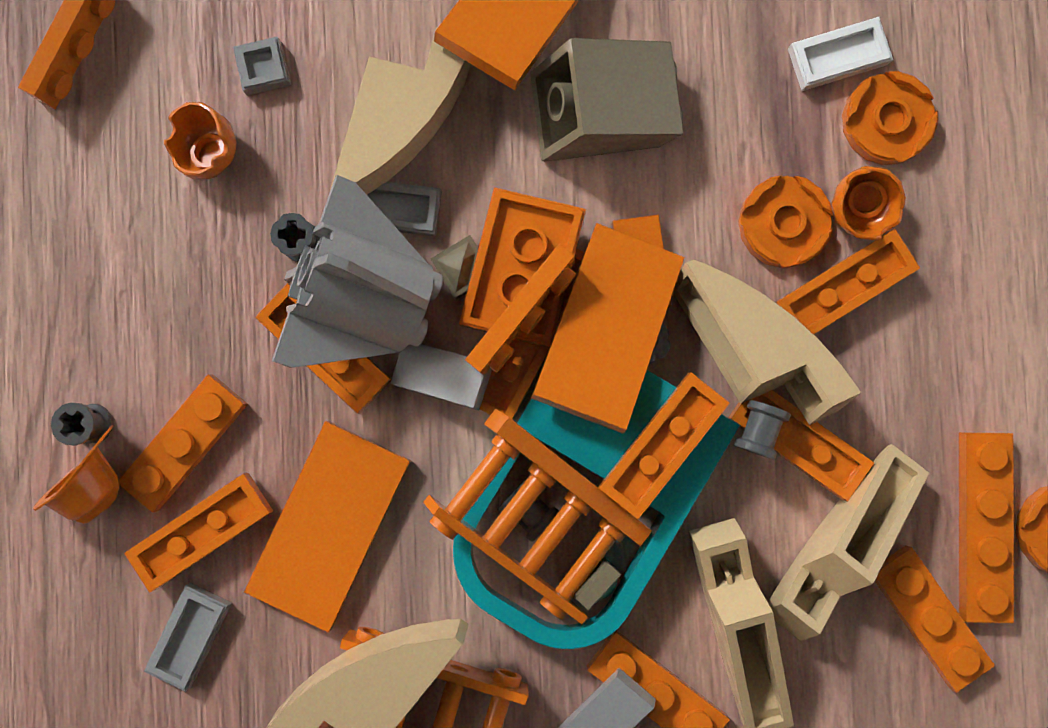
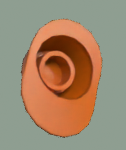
M113 425L109 427L81 463L67 473L39 499L33 507L35 511L46 505L66 519L76 520L84 524L89 523L111 506L117 498L119 490L118 476L98 446L112 430Z

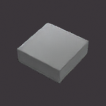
M278 36L233 47L242 90L247 96L291 86L282 42Z

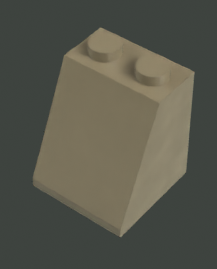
M570 38L530 72L542 161H556L659 148L684 134L682 126L683 110L679 104L676 82L677 66L673 60L671 42Z

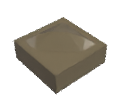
M471 235L431 258L439 274H442L443 280L455 300L467 293L478 252V247Z
M606 557L602 558L581 588L575 593L576 600L589 610L594 604L611 595L616 588L617 579L621 576L617 567Z

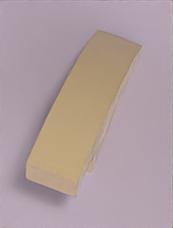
M434 37L424 70L369 56L333 181L337 175L356 182L367 195L389 181L408 165L434 137L450 114L464 87L471 64L434 42Z
M697 260L688 261L682 267L673 294L740 404L785 385L810 425L838 412L862 393L843 366L822 342L793 315L769 297L741 280Z
M893 444L888 445L873 460L874 465L849 501L840 499L795 558L768 601L773 611L775 622L800 641L821 634L840 596L874 583L929 475L928 471Z
M735 518L690 530L693 551L709 614L743 727L788 728L794 726L774 614L754 579L747 539Z
M446 619L411 625L379 635L347 650L323 665L299 685L277 709L266 728H318L323 721L333 728H396L461 648L469 624L462 619Z

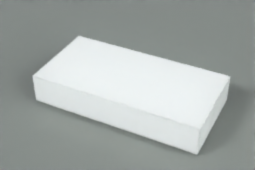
M879 17L791 43L788 48L801 91L887 66L893 61Z

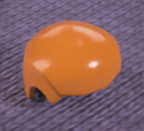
M186 102L170 113L168 119L173 126L171 136L164 140V145L172 157L174 167L191 179H211L221 174L232 162L236 152L237 142L231 123L203 102Z
M864 166L850 172L839 182L831 204L836 222L848 234L861 239L880 240L887 231L901 223L906 196L901 180L888 169Z

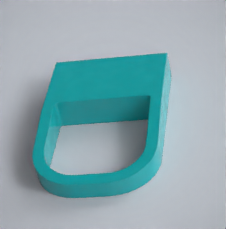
M647 370L627 430L623 434L534 399L530 400L517 424L535 438L605 479L677 387ZM721 414L649 505L658 511V515L650 527L652 532L639 547L609 602L598 614L584 621L583 624L562 625L545 621L492 589L482 578L476 567L473 544L460 534H457L453 542V560L463 589L482 610L539 644L558 649H577L602 641L615 632L632 611L740 425ZM511 457L508 459L464 516L463 520L475 529L517 457L515 460Z

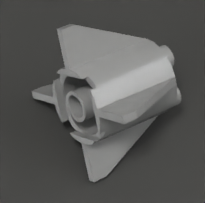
M337 175L333 181L320 222L312 232L313 235L320 237L315 249L305 245L297 267L287 271L284 279L291 282L288 297L296 299L297 302L296 304L286 306L288 314L272 362L289 368L399 353L405 350L409 344L418 347L422 343L428 328V320L423 317L429 300H435L442 286V274L433 271L432 265L424 260L358 184Z

